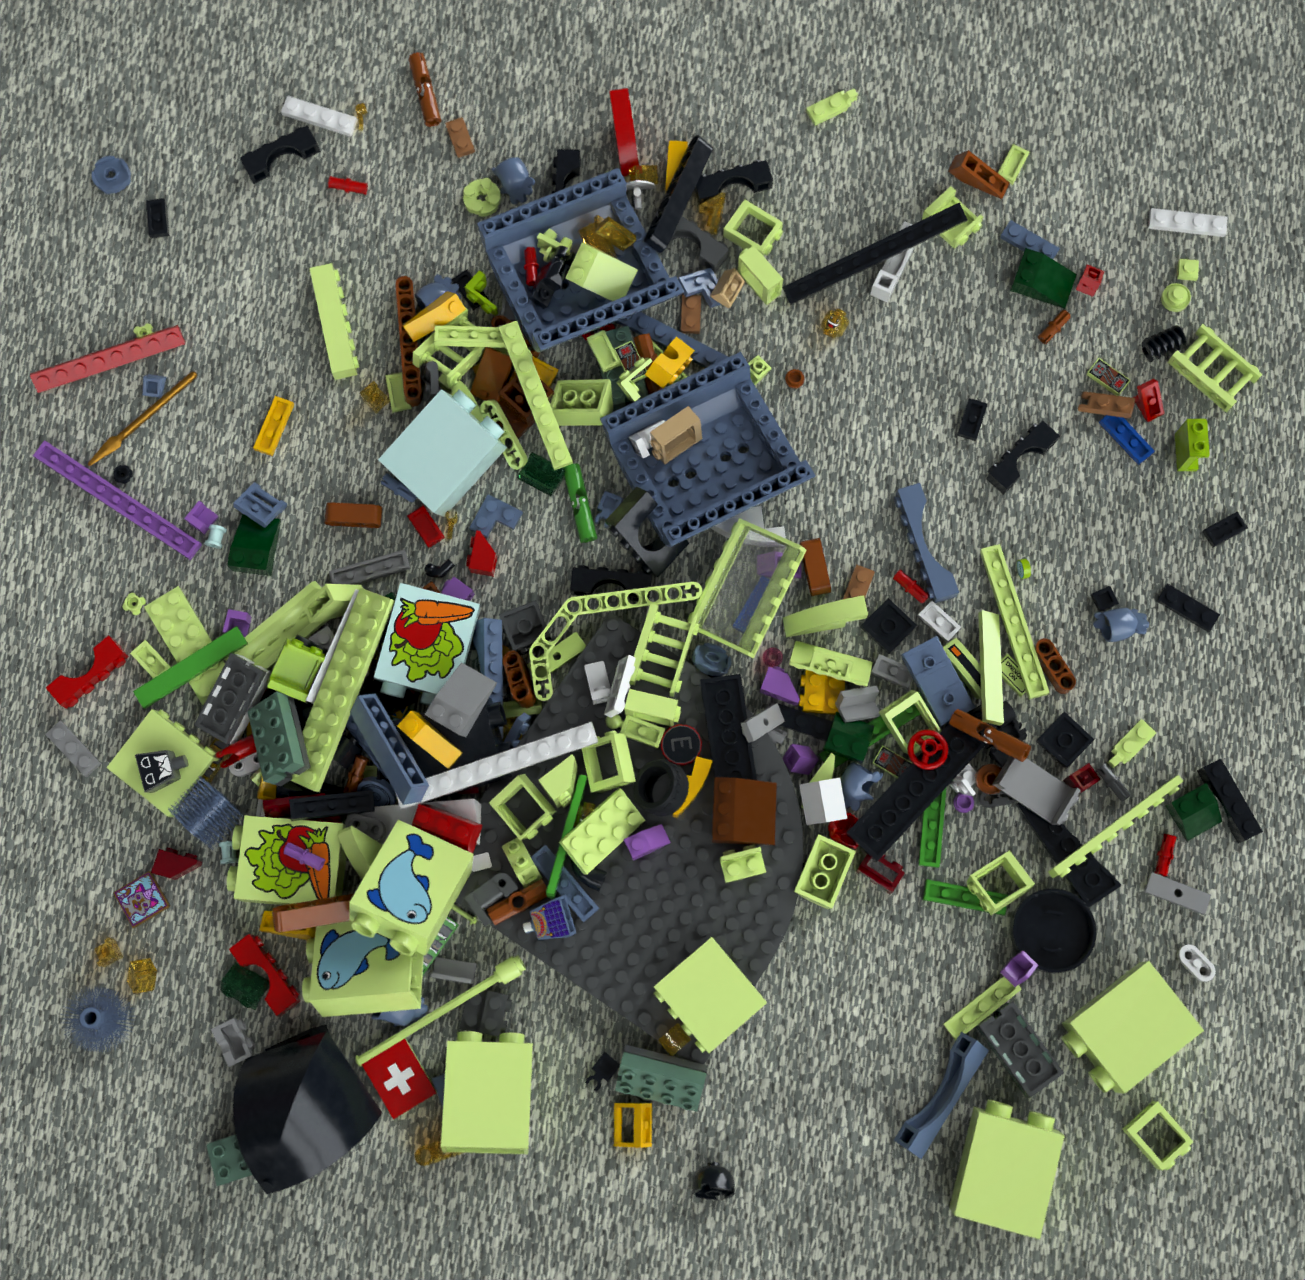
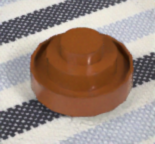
M986 764L977 770L975 783L981 792L995 794L1001 791L992 785L1001 771V767L994 764Z

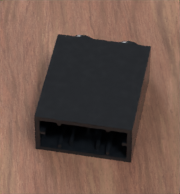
M488 698L467 737L460 736L425 715L427 711L419 713L463 753L450 769L446 768L397 727L404 718L392 721L425 779L514 748L511 741L503 743L499 727L507 725L506 714L501 702L493 703L491 698ZM508 773L435 799L508 779L512 775Z

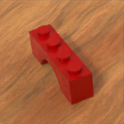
M108 635L93 648L95 655L94 664L85 675L78 678L60 675L45 687L60 706L66 709L75 706L82 695L93 691L94 685L99 681L106 680L110 676L111 671L125 664L129 656L115 639Z
M248 934L229 948V951L240 966L258 965L265 970L269 977L270 988L264 1000L274 1014L281 1017L301 1001L298 998L300 993L294 985L290 986L286 981L288 976L283 969L280 968L278 970L275 966L276 959L270 952L266 953L262 948L264 943L258 935Z

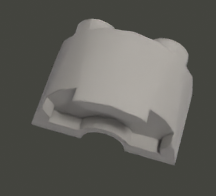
M233 1018L211 1029L216 1042L222 1049V1054L228 1067L251 1057L252 1050L256 1048L251 1037L248 1038L244 1031L247 1028L242 1018L238 1020Z

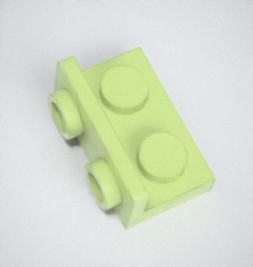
M755 845L743 847L744 851L735 853V850L723 852V856L719 859L725 883L766 873L761 847L756 848Z

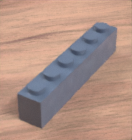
M377 695L357 696L350 714L401 803L406 805L421 802L429 784Z

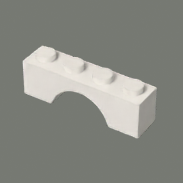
M904 221L900 230L905 229L911 226L912 224ZM915 246L886 260L872 286L871 296L888 303Z

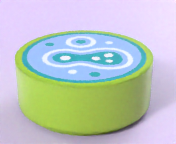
M1027 559L1017 560V571L1020 579H1026L1031 576V566Z

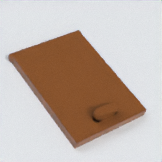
M490 347L485 348L470 391L472 395L485 401L492 399L499 403V392L505 387L512 367L509 355Z

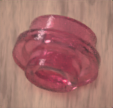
M771 647L765 650L763 654L765 665L773 668V666H779L782 663L783 655L779 649ZM775 655L777 659L775 661H771L769 659V656Z

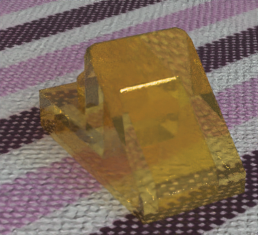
M722 192L699 206V214L709 216L707 226L710 227V234L717 235L726 193Z

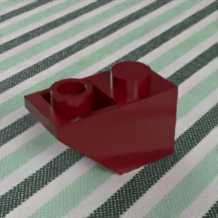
M166 847L165 851L158 850L151 873L177 880L202 866L203 862L197 860L198 856L189 853H186L185 856L178 855V850Z

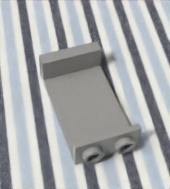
M1011 756L1008 757L992 784L1052 825H1060L1067 820L1069 816L1068 811L1071 806L1077 803L1079 799L1078 794L1081 791L1078 788H1070L1026 758L1024 762H1020Z

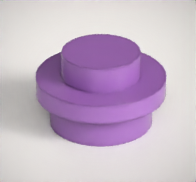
M959 793L955 796L953 804L957 811L967 813L974 807V799L972 796Z

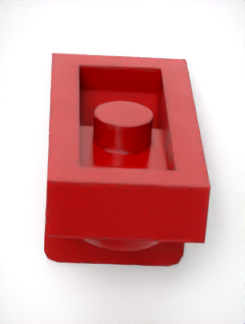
M1087 264L1076 290L1093 297L1101 284L1105 271Z
M1153 378L1137 386L1138 395L1133 398H1135V403L1145 420L1149 422L1165 414L1158 381Z

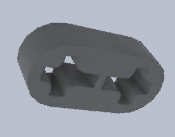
M1003 791L989 794L990 796L997 795V799H993L991 804L988 801H984V797L987 794L982 792L979 796V802L985 808L1009 805L1016 800L1012 797L1011 800L1008 797L1001 798V795L1005 794Z

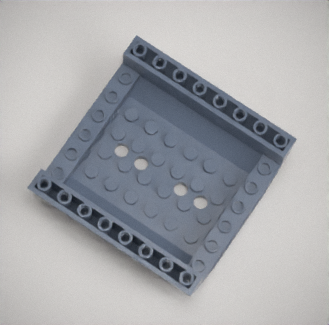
M619 168L477 223L495 278L525 339L536 352H542L684 293L677 277H669L656 251L644 242L646 232L626 196V181ZM547 229H551L557 233L555 241L560 243L563 237L572 240L570 253L574 252L575 256L581 243H586L638 269V272L627 295L614 301L585 289L565 277L563 283L568 284V287L555 291L548 307L542 309L528 299L534 286L526 284V270L523 267L525 264V249L527 247H534L536 249L537 264H539L537 273L539 275L541 268L549 262H545L543 260L544 254L539 252L537 236L539 233L544 234Z
M741 352L600 418L612 451L632 491L639 487L647 491L658 504L647 518L667 547H672L816 477L806 460L800 462L750 379V366ZM687 406L700 419L702 439L665 465L661 460H656L653 456V447L648 449L649 456L642 458L637 455L629 439V436L660 420L666 422ZM740 447H747L749 449L746 453L738 451ZM729 455L731 460L724 462L721 460V457ZM688 472H695L697 474L692 479L686 477ZM671 480H677L679 482V484L676 487H671L668 485V483Z

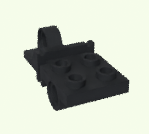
M1004 701V724L1000 726L987 724L1021 741L1025 740L1027 737L1026 729L1020 730L1022 723H1018L1014 709L1007 701ZM982 704L967 713L982 720ZM982 729L978 734L984 736L985 729ZM986 743V749L991 747L989 752L990 758L995 760L1002 768L1009 755L997 750L992 744Z

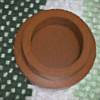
M797 369L788 371L785 376L786 384L794 389L801 387L805 380L804 374Z

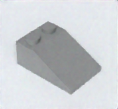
M461 662L437 693L425 715L458 735L467 737L497 682Z

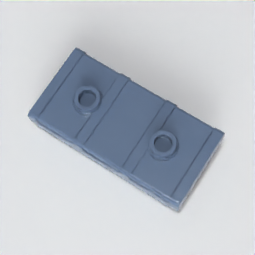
M938 636L901 654L903 662L939 726L949 722L955 710L960 709L968 712L975 708Z

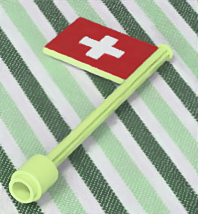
M518 955L515 957L511 956L496 965L494 974L362 1055L355 1056L356 1064L361 1067L363 1066L393 1120L437 1093L406 1037L497 982L507 984L522 975L526 967Z

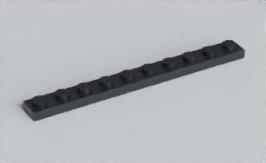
M959 202L782 288L790 305H793L967 222V217Z

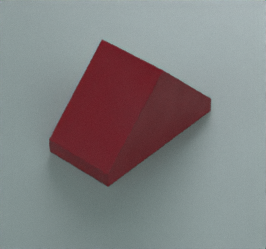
M1088 763L1063 781L1070 788L1080 789V794L1101 779L1090 763Z

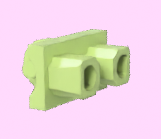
M547 229L544 234H538L537 247L540 248L539 252L544 254L543 260L549 262L552 254L559 246L567 247L565 255L569 256L572 240L563 237L559 243L555 241L557 233Z

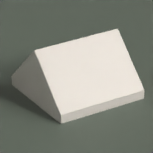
M840 778L799 785L806 825L847 819Z

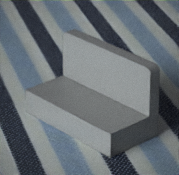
M877 686L841 691L835 705L843 721L846 723L879 717V709L875 703L879 690Z
M436 957L433 973H430V977L474 985L477 964Z

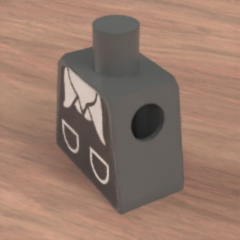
M170 750L135 755L144 792L146 793L157 792L180 780L179 769L188 767V760L185 755L175 757L174 751Z

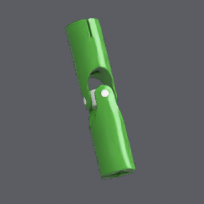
M573 463L563 467V472L580 542L587 543L596 540L597 534L580 465Z

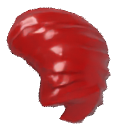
M846 812L847 819L831 821L829 823L830 838L843 846L856 849L858 845L846 833L859 819L855 815Z

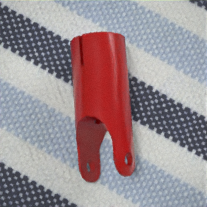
M253 734L215 754L217 758L232 754L229 759L220 764L221 768H226L257 752Z

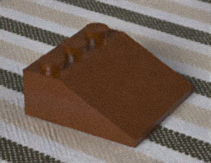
M715 777L712 843L775 845L777 783L741 778Z

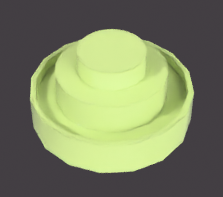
M1178 283L1168 285L1161 295L1163 306L1172 312H1180L1186 309L1191 300L1188 288Z

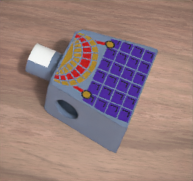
M565 895L531 910L530 915L532 919L523 922L525 933L536 932L538 940L564 938L576 934Z

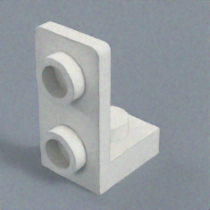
M660 420L629 436L637 455L642 458L650 455L648 449L652 447L650 444V432L663 424L664 420Z
M604 661L585 665L593 705L607 702L611 688Z
M970 763L953 779L950 786L956 793L974 796L976 793L971 786L975 783L976 771Z

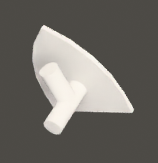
M641 180L626 183V190H633L634 209H642L641 189H656L654 183Z

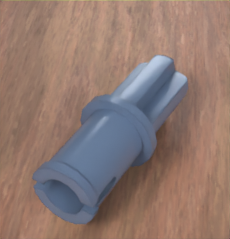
M389 474L383 476L382 480L384 481H381V485L392 490L395 495H400L410 502H414L417 499V496L402 482Z

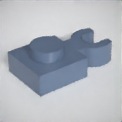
M605 491L597 507V510L601 513L595 517V524L598 525L600 519L606 520L623 502V498Z

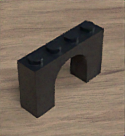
M636 487L605 520V523L610 527L608 531L621 540L619 544L631 552V558L637 563L640 562L642 571L659 577L688 546L689 542L686 539L672 547H667L658 536L651 544L641 546L638 538L640 525L658 504L647 491Z

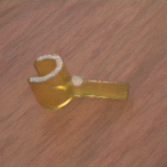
M365 103L358 104L355 107L358 115L359 131H363L362 115L368 114Z
M447 511V539L452 540L453 527L458 521V515L455 511V517L449 518V511Z

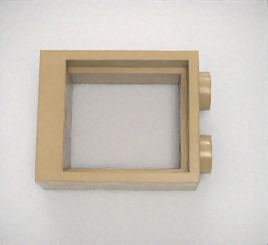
M689 406L650 432V444L653 447L652 454L656 460H661L665 465L702 439L700 419Z

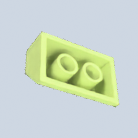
M610 379L558 380L550 403L558 426L602 425L600 418L613 413Z
M570 755L539 779L543 790L557 808L560 806L564 808L572 802L578 772V765L573 755Z
M818 834L794 892L825 909H832L856 851Z

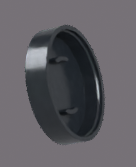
M1056 888L1037 891L1023 899L1012 915L1010 937L1017 954L1024 951L1038 964L1036 968L1038 971L1062 973L1073 970L1087 960L1095 946L1097 929L1094 916L1086 903L1069 891Z

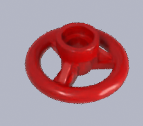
M927 729L916 732L910 738L907 751L910 760L917 767L931 770L940 767L946 761L948 745L940 733ZM932 736L936 738L940 742V744H937V742L933 739L923 740L921 737ZM915 742L921 747L923 753L921 761L914 754ZM925 746H930L932 751L928 752ZM942 750L941 757L936 762L927 764L930 756Z

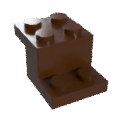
M516 375L499 392V405L516 437L519 439L535 423V420ZM541 380L549 400L554 395V391ZM497 421L496 423L503 429L502 422Z

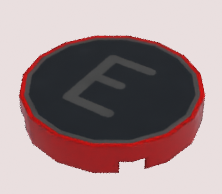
M678 724L672 726L662 737L661 749L663 755L668 761L676 765L685 766L693 763L696 760V756L698 757L701 752L702 741L700 735L694 728L688 725Z

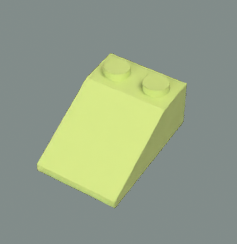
M581 243L566 279L614 301L627 295L638 269L589 244Z

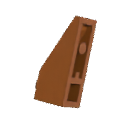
M969 150L956 155L948 170L961 182L1000 199L1003 198L1010 184L1009 181Z

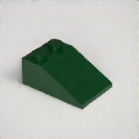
M1026 248L1010 291L1065 309L1077 274L1047 255Z
M242 514L230 547L227 566L233 572L271 576L281 519L274 518L264 528L248 516Z

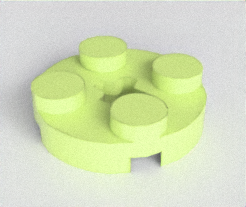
M478 179L464 188L463 200L466 209L470 213L485 217L496 212L501 202V193L498 186L491 179ZM481 194L486 195L485 201L477 200V198Z

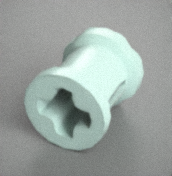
M210 524L209 536L204 544L221 549L223 534L226 533L227 529L219 525Z
M232 841L219 843L222 852L220 864L237 863L239 858L236 856V850L232 847Z

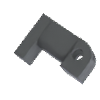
M499 873L467 895L465 900L484 927L488 928L494 923L485 910L504 896L508 898L520 889L508 874ZM502 881H506L504 887H500Z

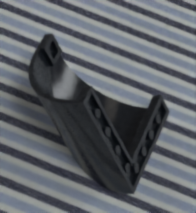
M327 1031L245 1059L235 1083L233 1119L237 1141L250 1172L266 1195L300 1184L334 1164L362 1140L382 1114V1111Z

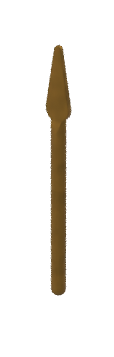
M190 372L117 436L110 437L88 462V465L91 466L117 450L125 438L197 377L196 372Z

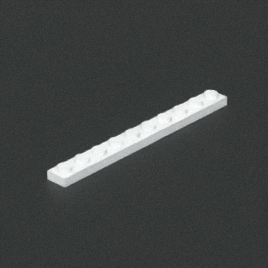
M589 722L426 778L429 787L422 801L403 805L397 796L400 809H406L599 743L593 724Z

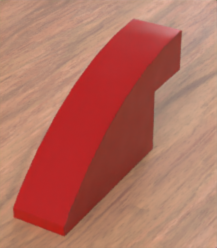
M628 88L611 90L609 95L620 171L623 177L640 174Z

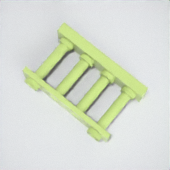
M466 308L460 315L443 326L475 325L468 321V309ZM434 332L413 352V365L419 368L423 363H428L429 361L436 362L438 370L447 376L446 387L450 389L454 384H458L462 376L483 357L486 347H464L470 353L463 358L447 346H435ZM436 351H441L457 362L458 365L451 370L432 357V355Z
M1202 324L1195 333L1199 338L1184 353H1180L1177 350L1171 356L1168 363L1227 413L1237 402L1234 396L1249 380L1255 384L1262 374L1256 366L1248 363L1215 335L1211 328ZM1206 342L1214 350L1199 366H1195L1189 358ZM1221 355L1228 361L1227 365L1213 379L1209 378L1204 373L1205 369ZM1235 367L1243 376L1229 391H1225L1219 386V383Z
M651 603L634 654L636 658L634 663L635 671L630 677L629 684L635 686L636 680L648 681L671 688L670 697H674L675 692L679 693L682 681L679 678L693 635L697 636L700 624L697 623L696 616H693L691 623L661 615V612H658L659 605ZM662 623L689 631L686 642L655 634V631H652L654 624ZM648 642H657L683 650L680 661L649 653V650H646ZM642 661H651L677 669L674 680L643 672V669H640Z

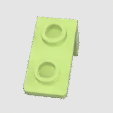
M642 357L634 363L635 367L631 371H624L619 376L620 380L616 382L630 401L635 402L641 396L638 394V387L634 382L630 383L629 380L652 362L651 358L644 359Z
M517 837L502 846L524 888L542 879L522 840L520 841Z

